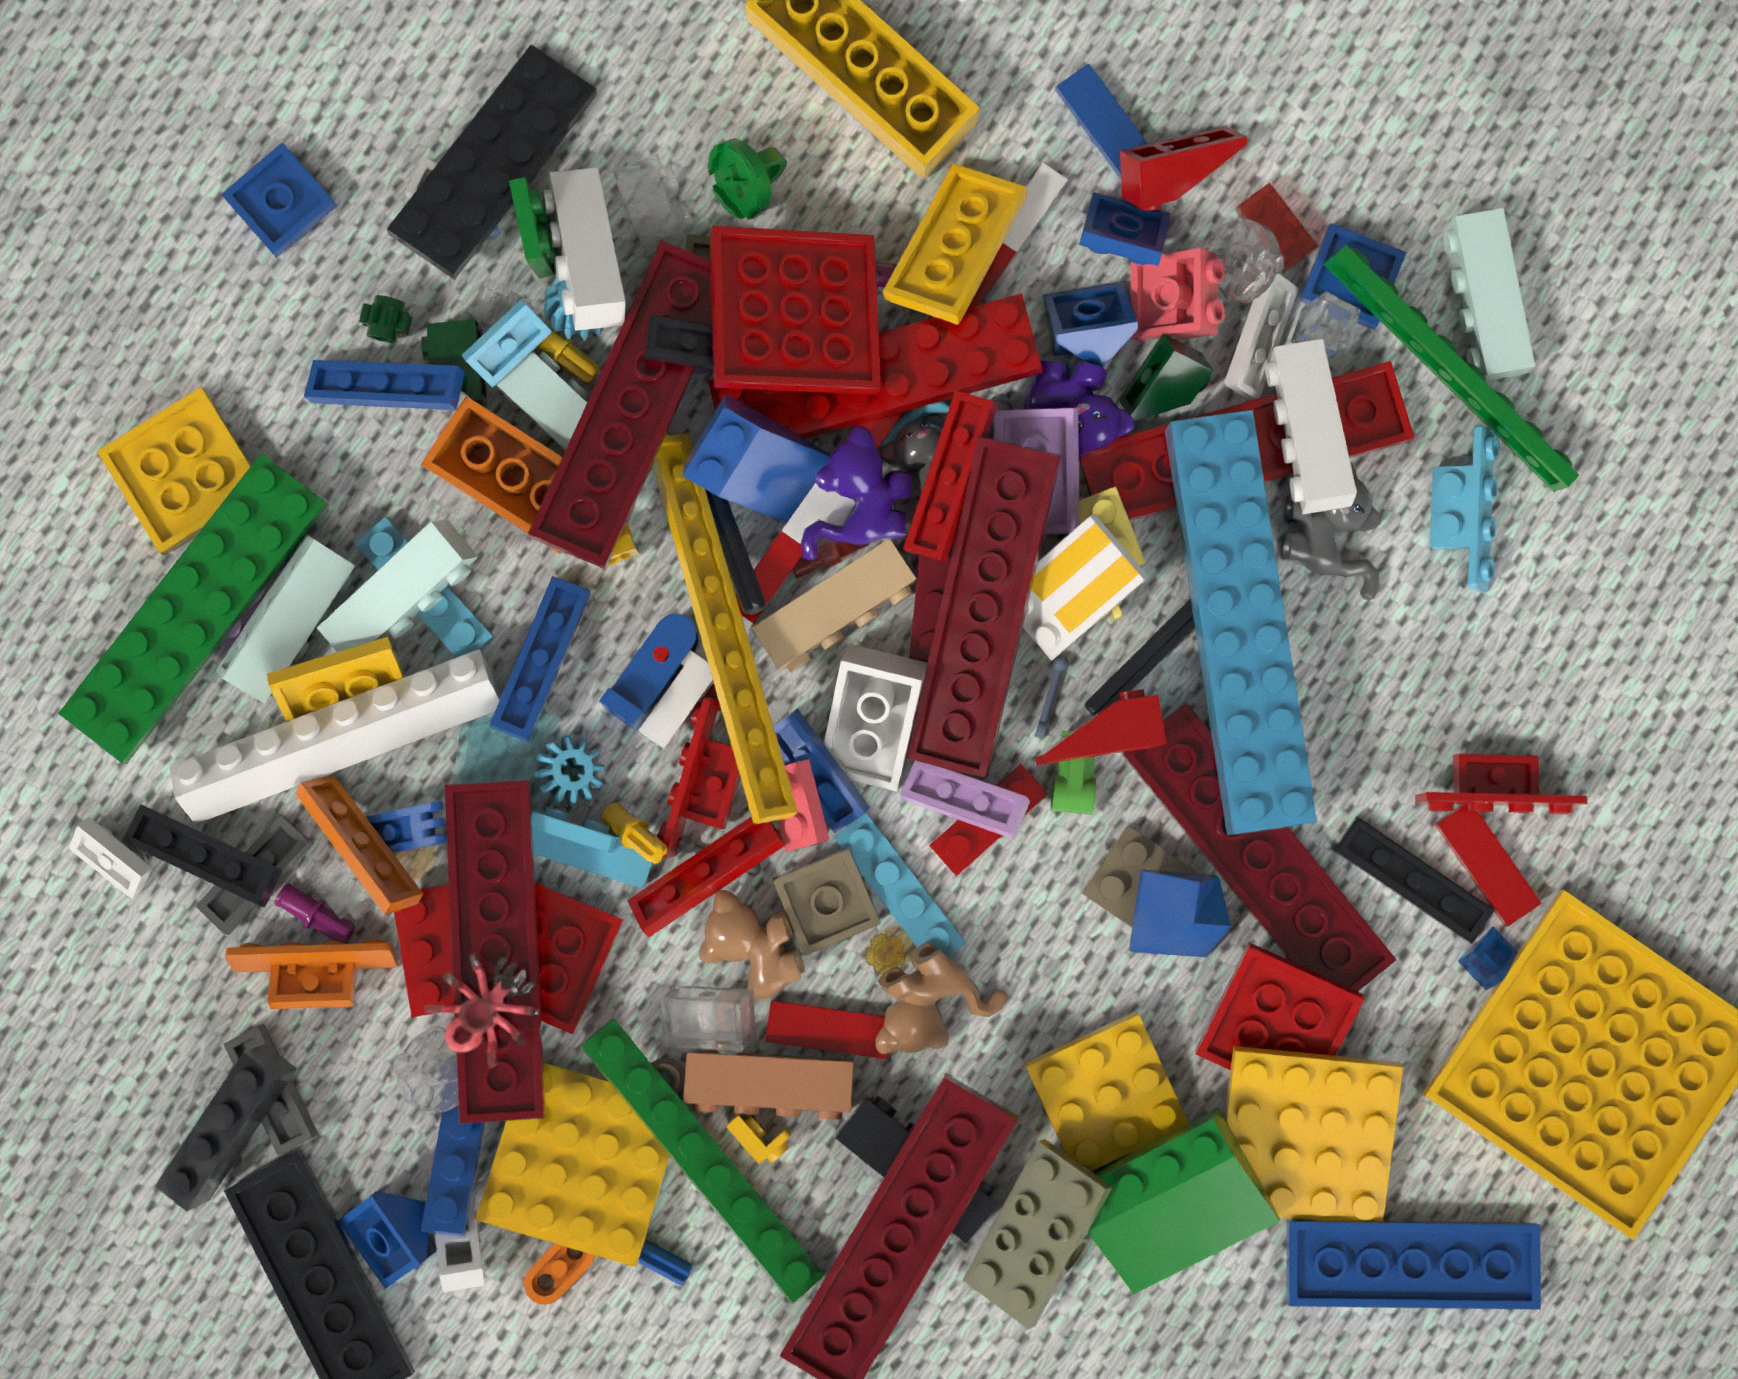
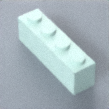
M1504 208L1455 216L1447 225V230L1443 233V242L1446 253L1453 255L1455 269L1451 272V283L1455 294L1460 293L1463 309L1459 310V323L1462 332L1468 333L1471 348L1467 349V363L1479 368L1485 375V381L1524 375L1535 367V361Z
M531 351L496 385L503 394L565 451L587 404L585 400L590 395L575 380L571 379L567 384L556 373L561 368L545 352L537 356Z
M448 519L431 521L324 620L317 629L336 652L385 637L390 639L393 636L396 639L413 626L414 623L411 619L420 610L424 613L433 608L442 599L440 592L447 585L454 586L470 574L471 570L468 566L478 556Z
M306 534L216 669V672L225 681L265 704L270 696L274 697L268 684L267 673L287 668L292 662L297 663L304 656L309 646V642L306 640L314 628H317L329 617L331 613L329 605L337 593L343 594L350 586L354 578V574L351 572L355 565Z

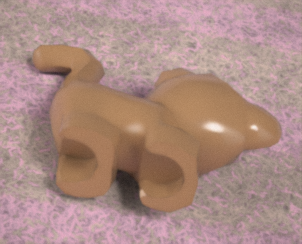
M719 890L715 893L713 911L709 914L705 926V940L699 949L700 960L710 964H718L724 960L737 962L746 958L750 961L747 987L721 991L713 1004L716 1022L723 1031H731L736 1024L729 1011V1007L732 1004L747 1005L759 999L772 998L782 991L785 985L800 980L801 974L805 972V968L798 948L787 950L783 948L782 943L788 941L789 936L793 934L792 925L786 911L775 913L767 923L766 929H764L759 923L755 910L742 904L734 893L727 890Z
M926 942L915 949L910 955V960L917 970L911 974H906L898 966H894L884 972L878 980V983L888 995L899 1000L886 1009L884 1027L876 1037L875 1045L877 1051L881 1054H888L897 1051L916 1053L928 1047L941 1049L948 1045L949 1033L947 1027L942 1023L940 1010L935 1005L937 1000L947 996L962 994L971 1014L990 1017L1003 1008L1008 1000L1007 993L1004 990L998 989L986 1002L982 1001L978 987L969 978L965 967L956 960L946 957L931 942Z

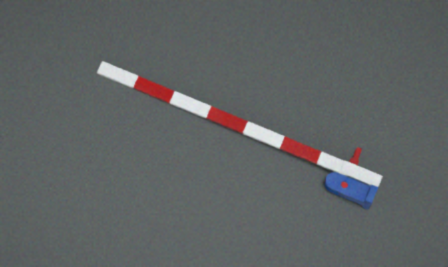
M1045 163L1040 166L1026 186L1027 198L968 308L982 304L1067 184V178ZM904 412L857 424L856 426L860 425L871 431L875 439V448L878 451ZM815 483L755 567L754 572L765 599L766 607L803 556L801 541L804 529L818 519L823 521L827 519L841 497L838 493L826 492ZM736 594L743 623L748 634L764 610L759 611L756 615L745 614L742 611ZM670 614L661 619L611 689L608 688L599 700L606 711L636 732L646 736L664 750L674 740L693 713L698 702L703 701L704 697L718 698L703 643L694 653L698 645V635L693 622L682 614ZM719 705L718 712H721V706Z

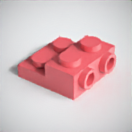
M1203 248L1162 254L1159 266L1151 264L1139 265L1131 262V306L1138 322V330L1131 336V339L1136 341L1159 339L1163 333L1179 339L1218 335V324H1221L1225 317L1223 303L1218 299V283L1223 282L1225 270L1222 261L1218 259V254Z

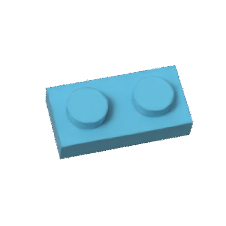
M521 299L464 352L462 357L493 388L550 335L552 330Z

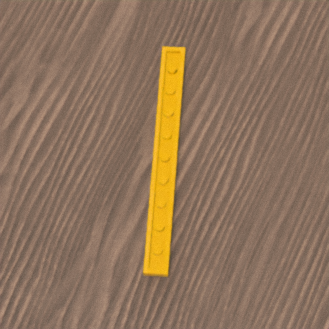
M689 433L666 435L652 466L754 824L792 818L798 813V809L706 491L703 487L682 476L685 460L693 448Z

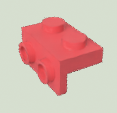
M810 760L786 765L785 768L798 813L792 818L778 820L781 836L785 844V851L798 850L829 841Z

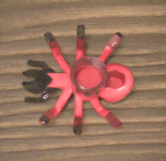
M473 954L470 955L469 959L472 968L477 974L482 998H479L465 983L459 981L450 973H445L443 979L451 986L460 990L469 1000L463 1005L425 1006V1012L459 1013V1017L449 1023L445 1032L447 1045L456 1052H468L478 1047L484 1039L486 1032L488 1039V1066L492 1068L496 1066L497 1040L494 1032L496 1023L503 1027L519 1045L525 1043V1038L518 1032L517 1028L500 1016L498 1011L535 1016L540 1011L537 1007L503 1004V999L515 995H526L536 983L532 980L523 990H519L518 988L526 981V971L522 970L513 977L514 971L518 966L517 963L507 966L501 974V969L508 961V958L504 956L494 969L496 977L494 979L495 988L489 991L485 970L482 968L478 956Z

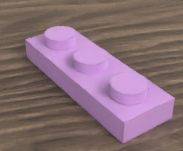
M914 761L900 793L904 801L1012 839L1015 838L1030 803L1024 795L919 761Z

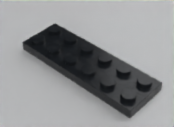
M531 44L388 226V235L455 280L514 204L509 181L525 177L528 183L531 182L597 95V88Z
M302 1150L287 1156L224 1190L319 1379H406L415 1373Z

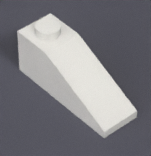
M434 1155L427 1156L429 1181ZM474 1192L472 1194L465 1237L435 1233L439 1275L443 1292L485 1286L477 1220H475Z

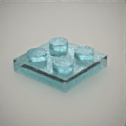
M481 716L462 723L453 784L529 780L531 785V805H535L538 778L534 777V772L540 769V763L536 761V757L542 754L545 724L537 723L528 743L491 729L489 724L492 717Z

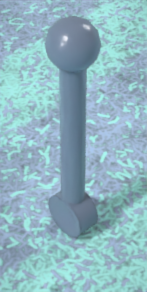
M1057 656L1053 660L1055 671L1035 737L1043 738L1062 672L1069 666V661L1064 656Z

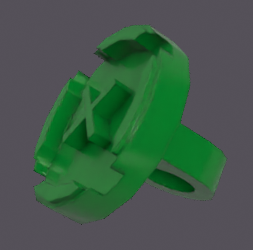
M736 138L721 142L713 147L709 153L708 173L709 175L714 174L717 183L712 185L714 194L723 208L735 218L754 219L764 214L770 206V184L784 172L787 161L775 147L766 148L756 153L745 141Z

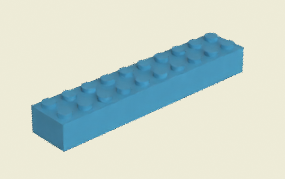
M1253 410L1172 421L1167 426L1165 435L1227 835L1316 823L1317 817Z

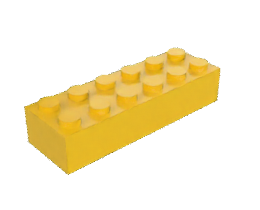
M748 0L745 3L747 21L923 180L978 123L980 107L861 0Z

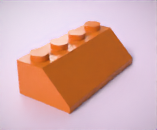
M465 396L420 465L528 533L562 457ZM550 547L551 549H553L554 551L558 552L559 554L562 552V551L557 550V549H555V548H553V547Z

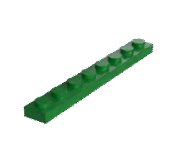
M1345 244L1323 264L1553 492L1569 487L1578 478L1579 474L1572 468L1573 464L1569 457L1557 449L1553 450L1542 439L1544 437L1542 431L1532 422L1524 421L1514 411L1515 406L1512 401L1504 394L1495 392L1485 382V375L1479 368L1473 364L1465 363L1455 353L1457 351L1455 345L1447 337L1437 335L1427 325L1428 321L1425 315L1416 307L1408 306L1398 296V290L1391 281L1384 277H1379L1368 267L1369 261L1360 251L1354 248L1350 249Z
M614 1018L610 1019L580 1045L586 1055L790 1303L794 1304L824 1276L817 1265Z

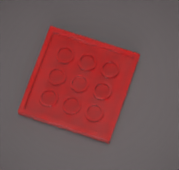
M712 226L710 231L714 388L877 395L881 390L874 235Z

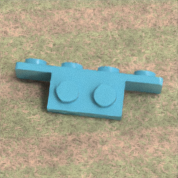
M1484 425L1474 426L1473 465L1433 467L1430 548L1434 550L1469 549L1468 587L1478 592H1488L1489 582H1492L1495 576V564L1493 558L1490 557L1491 541H1494L1496 538L1497 529L1495 518L1492 517V501L1497 499L1498 482L1496 477L1493 476L1494 460L1498 459L1500 452L1498 437L1495 436L1491 429Z
M546 807L544 814L532 810L533 849L535 855L640 888L646 886L653 863L644 859L633 848H625L620 843L619 837L607 834L610 826L588 819L585 820L584 826L568 822L569 813Z

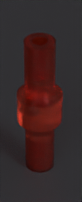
M831 540L818 546V556L814 560L800 559L792 572L797 579L823 566L829 569L842 563L841 558L869 546L870 543L859 546L849 542L833 543Z

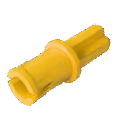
M550 328L552 333L537 348L545 352L556 364H559L583 384L588 385L598 375L600 366L572 345L573 339H565Z
M616 802L611 803L603 810L601 814L603 820L601 822L604 825L610 826L609 829L619 836L620 843L625 848H633L644 859L651 861L653 864L662 861V857L667 854V847L649 831L648 824L643 819H636L620 803Z

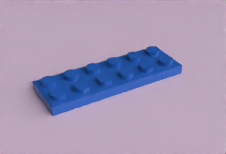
M1286 1219V1304L1293 1307L1541 1310L1540 1224L1536 1222H1366Z

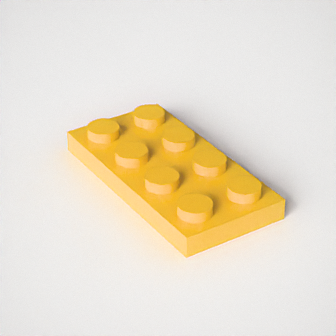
M952 164L883 290L885 300L959 325L1027 198L1026 186Z

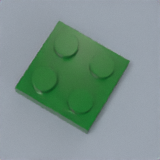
M525 177L510 180L509 184L526 261L539 279L555 276L552 263H556L555 257L558 254L556 247L552 248L547 228H544V224L550 223V217L545 212L543 199L541 200L538 188L532 189Z

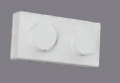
M89 816L77 825L69 849L131 899L138 895L144 888L152 867L146 863L140 854L131 851L117 840L109 829L100 826Z

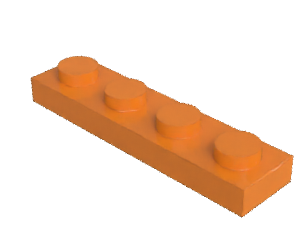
M335 775L301 782L295 793L384 915L417 905L423 895L422 891Z

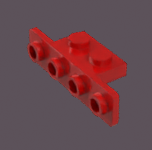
M704 697L702 703L698 702L694 708L691 726L695 727L691 743H685L680 755L679 764L683 766L681 778L671 788L668 798V805L672 806L668 822L664 821L657 836L667 847V854L663 856L664 858L676 856L687 819L721 830L726 829L740 781V773L732 745L710 739L720 705L718 698Z
M1453 755L1454 792H1425L1415 795V803L1428 804V811L1436 812L1454 811V804L1468 805V812L1477 813L1494 812V805L1508 806V813H1534V806L1548 807V814H1574V807L1588 804L1587 796L1539 795V757L1529 755Z

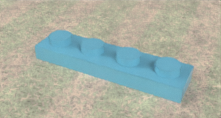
M384 517L354 544L379 570L408 543V540L387 517ZM448 585L440 592L442 599L433 608L424 613L421 610L417 613L456 657L478 649L482 650L495 638Z
M867 813L834 836V839L842 849L849 846L859 872L917 948L926 942H931L937 950H941L946 957H949L966 944Z

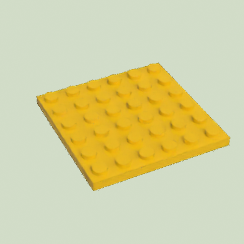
M1560 890L1422 1095L1626 1237L1635 1240L1738 1086V1009L1567 891Z

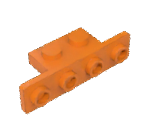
M369 939L359 944L325 941L321 945H302L297 942H285L280 946H261L254 943H245L239 947L226 948L225 958L233 972H270L267 999L270 1009L353 1007L357 969L396 968L398 962L392 944L377 939Z

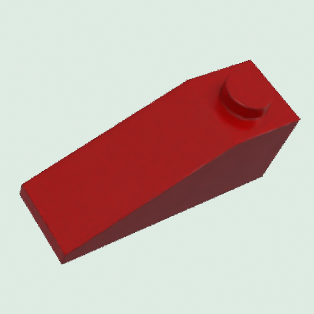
M1228 126L1121 150L1122 198L1143 211L1157 210L1161 208L1163 203L1176 201L1246 146L1247 136Z
M1144 689L1119 693L1120 700L1104 707L1035 757L1036 766L1156 748L1167 744L1159 696H1145Z

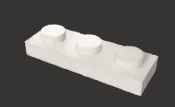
M1264 271L1224 381V385L1249 400L1261 397L1267 380L1265 363L1270 362L1273 348L1279 346L1299 290L1297 286L1277 272Z

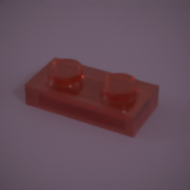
M1270 182L1240 203L1235 209L1283 274L1315 252L1319 247Z

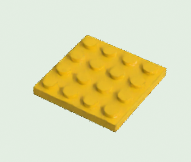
M1233 1046L1225 1121L1279 1217L1315 1221L1383 1222L1403 1066L1400 1062Z
M544 1063L546 1118L506 1121L475 1220L637 1268L670 1156L608 1081Z

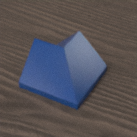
M1123 282L1043 294L1053 356L1074 353L1089 364L1104 367L1138 330V322Z
M1141 869L1129 951L1135 953L1207 957L1231 927L1219 877L1207 874Z
M376 1191L338 1220V1222L386 1289L437 1252V1247L428 1236L429 1233L421 1230L426 1202Z

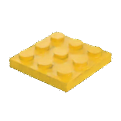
M202 387L194 390L97 451L159 554L164 556L197 536L252 465L208 393Z
M1137 1011L1024 1063L1064 1153L1090 1171L1129 1154L1188 1124Z

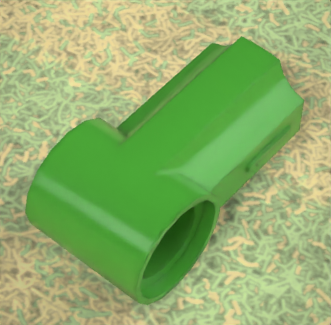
M1062 731L1060 739H1062L1071 731ZM1095 757L1058 762V772L1054 774L1052 792L1054 794L1051 795V811L1093 814L1096 794V778H1093Z

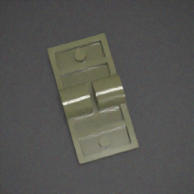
M1048 1140L1038 1141L965 1274L963 1281L1028 1330L1035 1327L1063 1275L1068 1273L1082 1257L1088 1245V1239L1085 1236L1110 1193L1112 1186Z

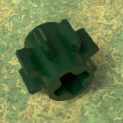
M376 295L372 305L363 303L359 322L363 323L362 326L368 327L366 336L377 341L393 344L397 342L399 334L408 336L412 317L409 316L408 312H404L405 303L401 300L382 295Z

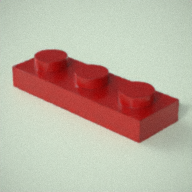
M1022 764L1017 766L996 785L1028 798L1030 803L1025 815L1048 795ZM957 820L933 841L929 847L957 876L1002 835Z

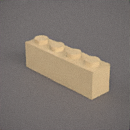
M889 538L753 626L752 630L779 672L787 668L790 673H793L811 661L808 654L816 648L822 646L826 651L845 639L842 632L856 623L860 629L879 616L876 609L890 601L893 606H896L914 593L911 587L916 584L917 579Z

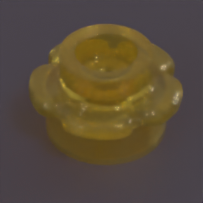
M878 934L870 940L871 945L865 950V959L869 965L874 967L875 972L883 974L894 966L899 968L903 966L906 958L903 953L904 944L898 937ZM888 950L890 953L889 957H882V951Z

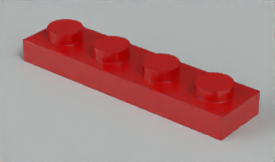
M955 390L903 550L946 563L959 525L978 436H988L998 406L993 400Z
M751 816L634 895L627 902L641 931L648 937H651L783 848L785 844L772 821L754 824Z

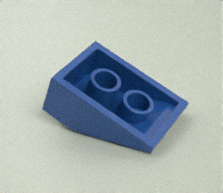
M726 393L686 458L682 476L718 497L787 523L814 486L816 473L826 466L831 454Z

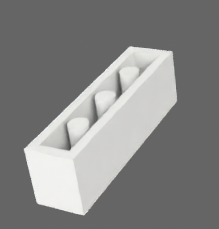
M598 167L549 172V189L543 190V201L546 214H553L554 222L549 223L552 248L559 247L561 255L555 257L558 281H566L567 290H562L565 315H572L575 331L622 326L625 320V297Z
M1323 338L1276 346L1273 348L1270 362L1265 363V372L1268 386H1275L1278 400L1273 401L1277 425L1283 424L1286 438L1281 441L1283 458L1285 463H1292L1294 477L1290 478L1292 499L1294 502L1300 501L1302 514L1350 507L1353 504L1357 491Z

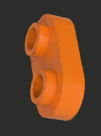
M554 1243L526 1273L524 1290L527 1296L537 1304L548 1305L554 1303L591 1266L596 1256L583 1252L580 1258H574L569 1254L568 1247ZM542 1274L551 1275L554 1279L553 1287H542L539 1282L540 1276Z

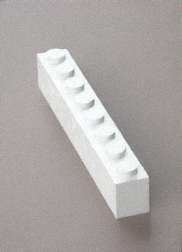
M478 649L169 766L174 798L194 824H198L296 787L301 782L317 779L484 716L496 710L501 698L495 675L481 650Z

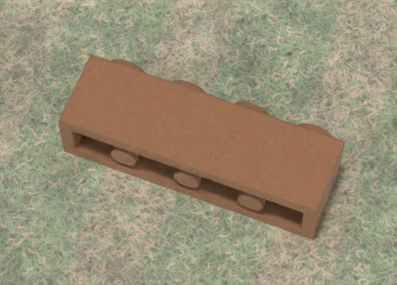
M689 1050L686 1052L683 1103L693 1104V1111L718 1112V1105L735 1106L734 1113L759 1114L760 1107L776 1108L777 1116L800 1117L801 1110L817 1111V1118L842 1119V1112L851 1113L854 1059Z

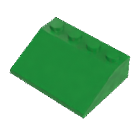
M1217 1108L1094 1171L1093 1173L1111 1185L1112 1189L1087 1233L1132 1293L1136 1294L1280 1222L1281 1219L1222 1113Z

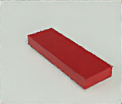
M1461 805L1434 824L1505 927L1510 926L1542 904L1480 813L1468 812V805Z
M771 1000L765 1042L888 1059L889 1053H879L875 1045L876 1037L884 1027L885 1016Z

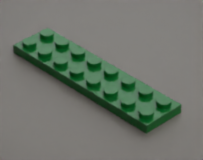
M260 453L58 714L120 763L127 764L329 504L266 455Z

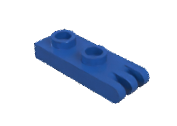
M443 801L430 802L366 816L393 854L448 843L447 834H435L436 828L446 826L445 818L433 819L434 812L444 810Z

